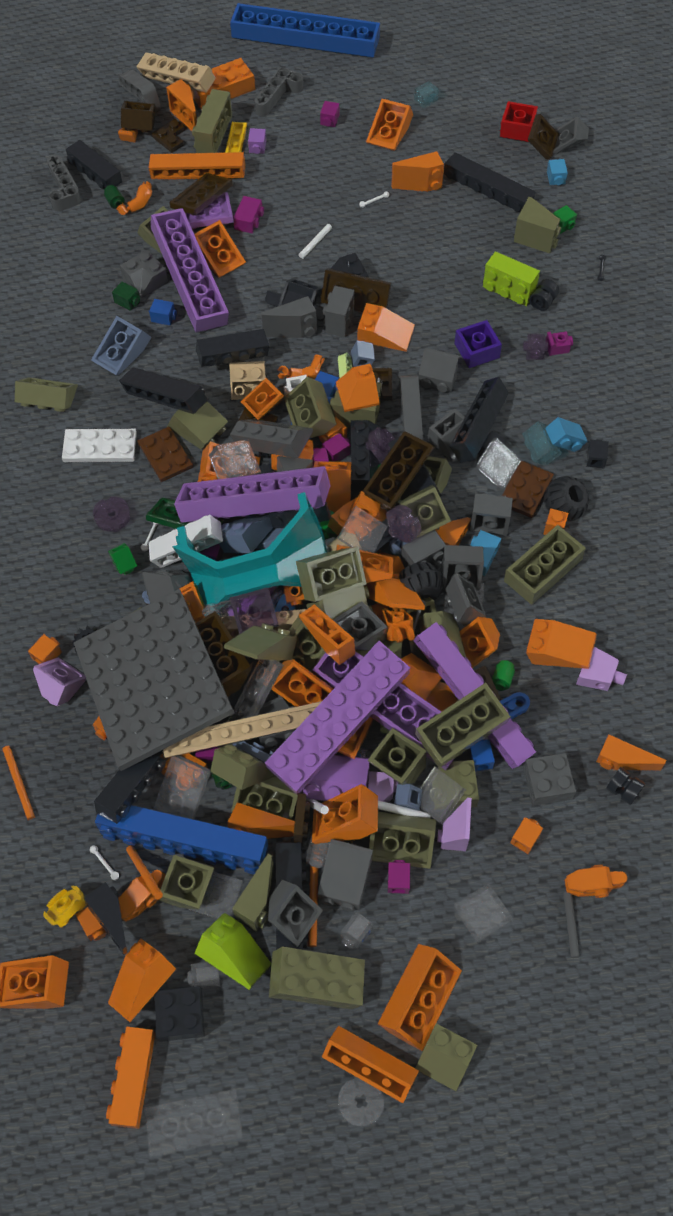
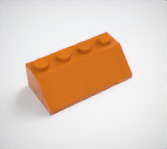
M294 659L284 661L272 673L268 686L295 707L321 702L333 690L331 686Z
M418 944L378 1025L395 1037L423 1051L462 970L436 948Z

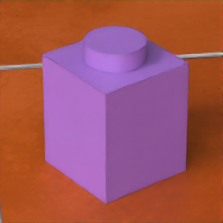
M250 128L248 139L249 153L264 154L266 129Z

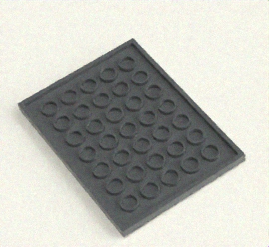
M180 589L74 642L108 742L120 771L235 713Z

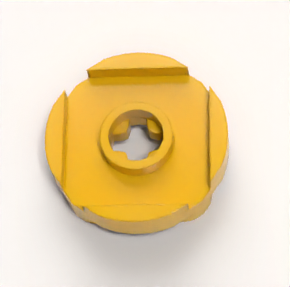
M71 886L72 890L69 891L66 889L61 890L48 902L47 907L49 909L47 913L44 911L43 916L51 925L65 926L76 912L81 911L86 906L84 893L77 886Z

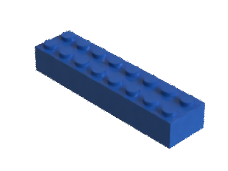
M133 805L130 807L127 816L122 818L118 824L97 814L95 820L101 835L107 840L115 841V839H121L123 843L132 846L135 843L142 844L148 850L159 848L169 855L180 853L184 854L183 857L190 860H195L197 857L204 859L205 863L212 865L218 862L224 864V867L229 869L243 868L245 872L250 874L256 873L269 850L266 836Z

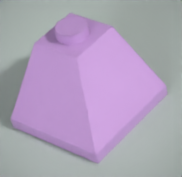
M59 657L36 665L33 668L42 697L56 706L68 702L87 680L83 673Z
M467 798L446 819L442 830L438 829L437 842H441V849L466 851L470 836L472 798Z

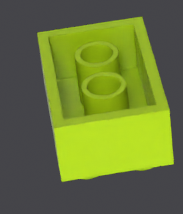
M495 251L485 265L483 287L488 291L500 294L504 298H509L517 304L527 306L530 302L531 294L537 288L540 270Z

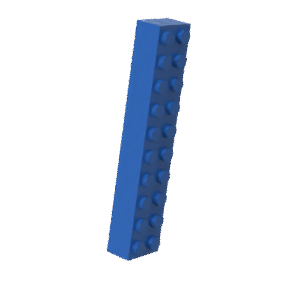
M237 3L230 22L232 38L374 57L380 39V23L240 3Z

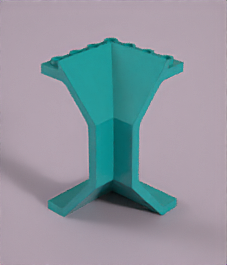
M305 492L297 494L300 505L299 512L270 546L249 554L223 561H215L198 553L187 537L185 526L177 528V545L172 547L190 571L192 581L197 584L208 615L217 611L233 597L278 585L302 587L296 561L327 553L323 529Z

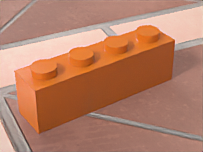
M339 1025L330 1037L322 1055V1058L401 1103H404L419 1070Z
M126 1027L125 1033L122 1032L120 1047H122L121 1056L117 1057L115 1070L118 1071L117 1079L113 1080L111 1086L113 1100L112 1104L108 1105L106 1119H109L108 1123L112 1126L135 1129L140 1127L156 1035L152 1029Z

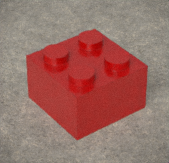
M508 101L501 121L500 137L529 142L528 137L537 115L538 106Z

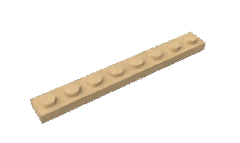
M321 702L208 726L163 749L164 756L169 758L297 729Z

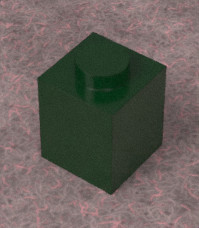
M121 282L112 291L114 303L130 311L140 302L138 289L124 282Z

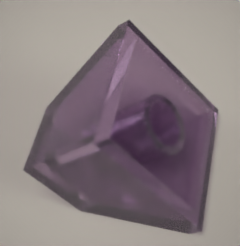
M269 588L230 597L239 635L252 626H262V623L270 624L274 627L279 626Z

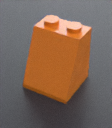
M315 461L314 467H326L331 485L326 502L329 511L331 510L335 513L342 506L350 502L351 462Z

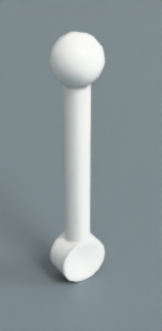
M386 191L383 195L375 197L366 202L361 201L359 203V206L363 208L367 204H370L374 201H377L384 197L388 198L389 192Z
M153 522L145 544L141 545L142 551L148 550L149 541L159 524Z
M91 846L90 852L95 854L110 872L112 880H118L119 873L113 871L98 852L97 846Z

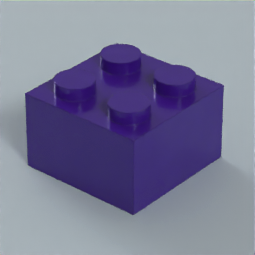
M487 320L456 330L454 344L468 368L500 358L502 344Z

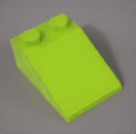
M223 913L202 934L194 953L249 990L271 966V962L243 924L226 913Z

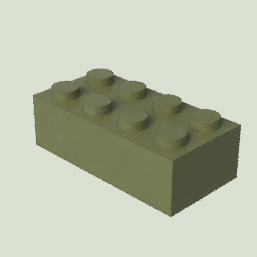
M212 89L210 95H207L205 106L203 105L202 113L198 116L197 124L192 130L196 153H217L232 118L230 92Z
M557 525L506 569L504 582L532 605L583 559L586 548Z
M484 683L418 727L415 735L438 768H441L506 724L511 716L487 683Z
M281 947L273 951L269 997L345 1009L363 1006L365 960Z

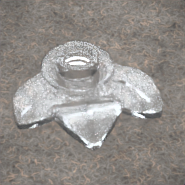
M232 600L208 604L202 610V614L206 617L216 611L219 617L222 618L229 616V610L240 608L241 605Z

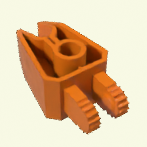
M392 607V611L386 608L382 609L383 623L387 626V640L400 643L404 639L409 641L415 639L413 617L403 608Z
M594 865L587 869H579L567 875L564 880L567 893L578 897L595 896L596 898H604L609 896L608 894L612 889L622 888L628 879L627 874L623 871L610 872L609 867Z
M154 870L150 874L160 889L166 874L160 870ZM142 876L132 880L129 887L118 898L122 920L128 921L139 916L146 908L152 907L158 901L154 898Z

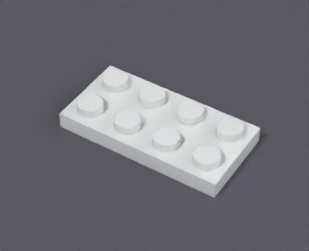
M65 429L62 461L132 462L135 458L137 431L136 429Z

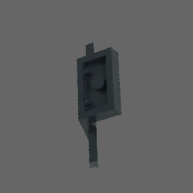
M290 279L286 281L282 294L270 290L267 291L265 301L267 304L275 307L308 296L316 309L317 320L322 321L325 318V315H323L324 307L315 305L316 297L322 294V287Z

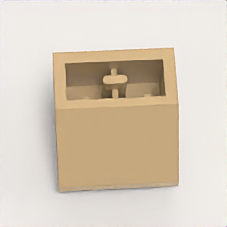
M265 361L231 362L229 364L231 400L244 399L266 378Z

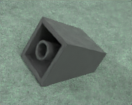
M331 839L317 894L322 904L327 906H333V904L341 905L343 910L354 912V909H360L372 865L373 850Z

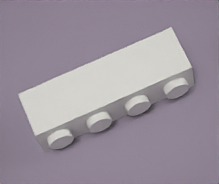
M211 515L204 516L185 525L187 537L198 552L223 542L221 522ZM177 529L149 541L150 561L160 568L181 560L172 547L177 545Z

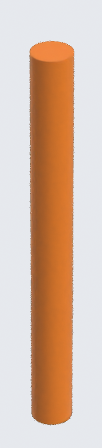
M5 746L2 748L26 818L31 820L35 818V814L10 746Z
M128 846L126 851L156 900L161 899L163 893L134 846Z
M311 860L309 898L318 905L319 861ZM317 920L308 932V947H317Z

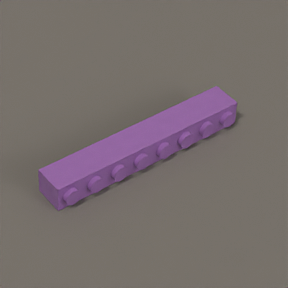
M437 622L413 640L458 700L484 684L483 678L474 672L470 661L461 655L457 644L448 638L444 627L438 625ZM511 718L506 724L487 736L512 769L520 766L526 759L536 753L533 743L524 737L520 726L513 722Z

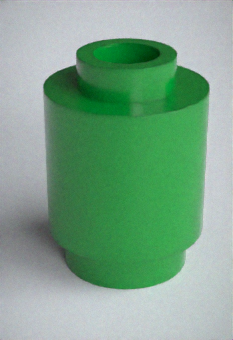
M502 660L496 665L492 681L497 690L504 691L510 688L515 673L513 663Z

